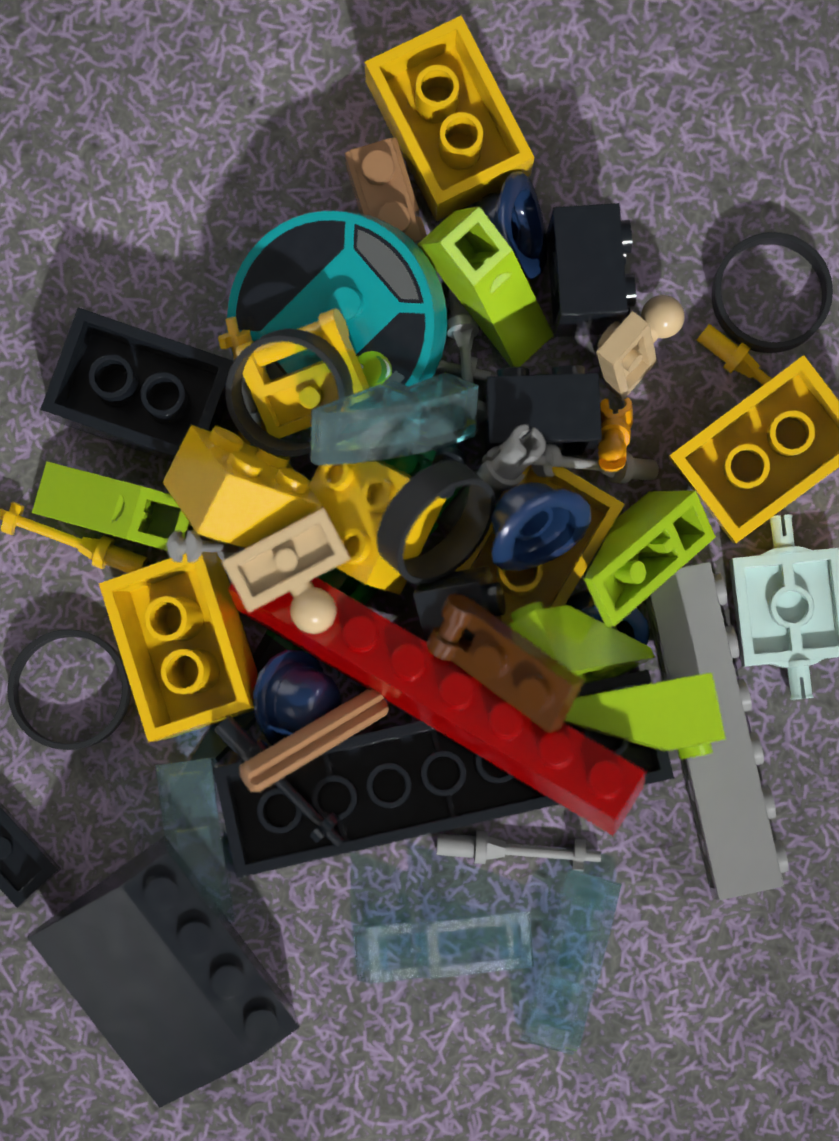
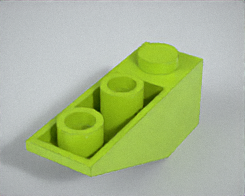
M479 206L453 211L417 244L427 256L433 268L511 367H520L553 336L552 330L513 250Z
M46 461L32 510L33 514L167 551L168 539L173 532L182 531L185 540L188 531H195L171 494Z

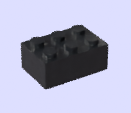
M78 307L40 410L51 421L173 462L191 425L212 432L214 427H219L227 406L226 381L234 361Z

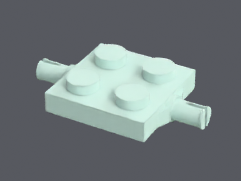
M787 514L782 517L777 515L769 519L773 549L759 556L739 557L729 560L741 667L770 664L780 668H787L790 700L814 698L812 695L809 666L823 659L839 657V548L811 550L795 546L792 515Z

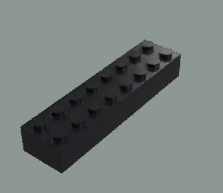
M649 669L582 684L576 698L652 684ZM422 721L349 737L284 777L324 819L332 812L341 819L333 827L345 839L338 847L326 836L316 843L309 836L316 826L274 783L261 791L251 792L240 776V765L238 763L213 768L236 878L560 805ZM566 724L646 772L644 785L674 778L668 751H661Z

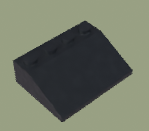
M165 836L27 936L32 945L159 1108L255 1061L300 1027L294 1007Z

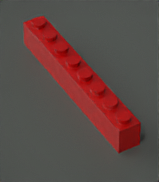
M317 577L310 581L314 588L326 591L333 598L336 605V617L327 630L316 634L306 633L294 624L291 617V604L294 598L290 591L248 613L233 582L228 587L236 610L367 689L378 691L387 701L612 836L616 834L643 790L646 775L644 770L564 723L560 728L550 733L454 662L433 655L426 647L427 642Z

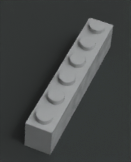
M710 562L682 567L648 596L645 601L663 681L713 672L726 740L711 742L713 754L681 760L711 896L717 900H724L784 887L781 873L788 872L787 855L780 839L773 840L769 819L776 818L774 798L769 786L761 787L757 765L764 763L763 750L757 732L749 733L745 712L752 709L751 697L745 679L737 680L732 659L739 657L738 640L733 626L725 627L720 605L727 604L725 583L720 572L713 574Z

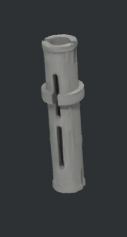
M521 425L512 432V435L504 444L493 447L483 456L482 461L484 463L475 473L491 486L495 494V500L503 491L517 486L524 479L525 475L522 473L544 453L546 448L545 440L537 429L533 428L524 439H521L528 432L529 425ZM469 484L462 487L439 516L442 526L448 531H451L465 509L469 495Z

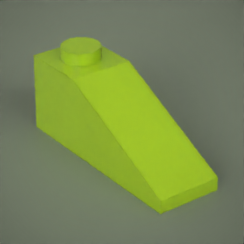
M696 490L649 491L615 520L584 578L606 627H614L716 538Z
M535 602L514 611L511 614L513 623L508 625L583 679V684L623 675L655 658L651 647L612 627H606L604 623L568 605L545 608L542 602Z
M713 672L575 698L563 722L661 751L678 749L680 760L713 754L711 742L726 740Z

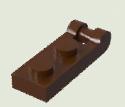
M450 594L441 610L444 620L440 627H435L432 630L426 647L428 650L441 659L454 662L550 733L560 728L584 680L473 600L463 595ZM465 628L475 634L472 643L462 636Z

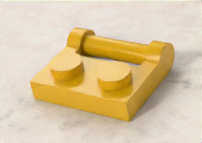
M334 308L320 314L319 321L299 328L300 330L316 334L329 342L344 359L353 383V402L350 412L370 405L375 399L350 342L348 327L341 312ZM254 341L238 346L235 353L236 358ZM273 342L258 347L247 360L243 371V377L268 434L278 439L336 418L339 406L337 384L324 361L270 380L266 371V365L307 349L290 342Z

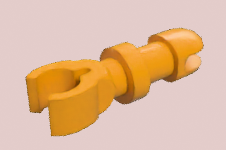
M605 398L600 403L602 439L598 446V463L604 471H619L626 463V447L630 442V428L633 425V408L630 398L624 399L625 407L618 409L616 414H613V410L609 408L608 399Z

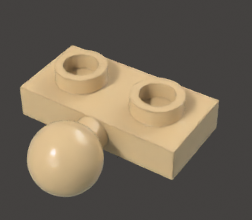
M668 295L655 296L645 303L641 317L632 311L622 323L614 322L601 336L598 342L599 350L596 353L606 387L622 401L656 364L655 341L658 338L672 337L683 326L684 310L678 300Z
M325 508L233 555L222 561L248 613L290 591L294 598L291 604V617L294 624L306 633L316 634L327 630L332 625L336 617V605L333 598L326 591L314 588L310 580L351 558Z

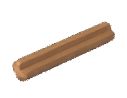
M367 689L241 764L239 773L244 784L251 792L265 789L386 716L389 711L388 704L381 693L374 689Z

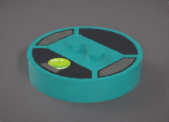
M317 211L306 213L281 223L262 237L242 262L231 288L227 318L236 317L239 332L250 330L252 341L255 342L262 336L276 330L299 329L319 321L320 314L337 308L346 321L350 342L375 399L370 405L350 412L346 422L338 432L366 428L391 419L410 406L422 394L433 378L443 354L447 333V310L442 286L435 269L421 248L409 236L395 226L373 216L341 211ZM306 349L266 365V371L270 380L323 360L311 350ZM336 418L306 429L328 432Z

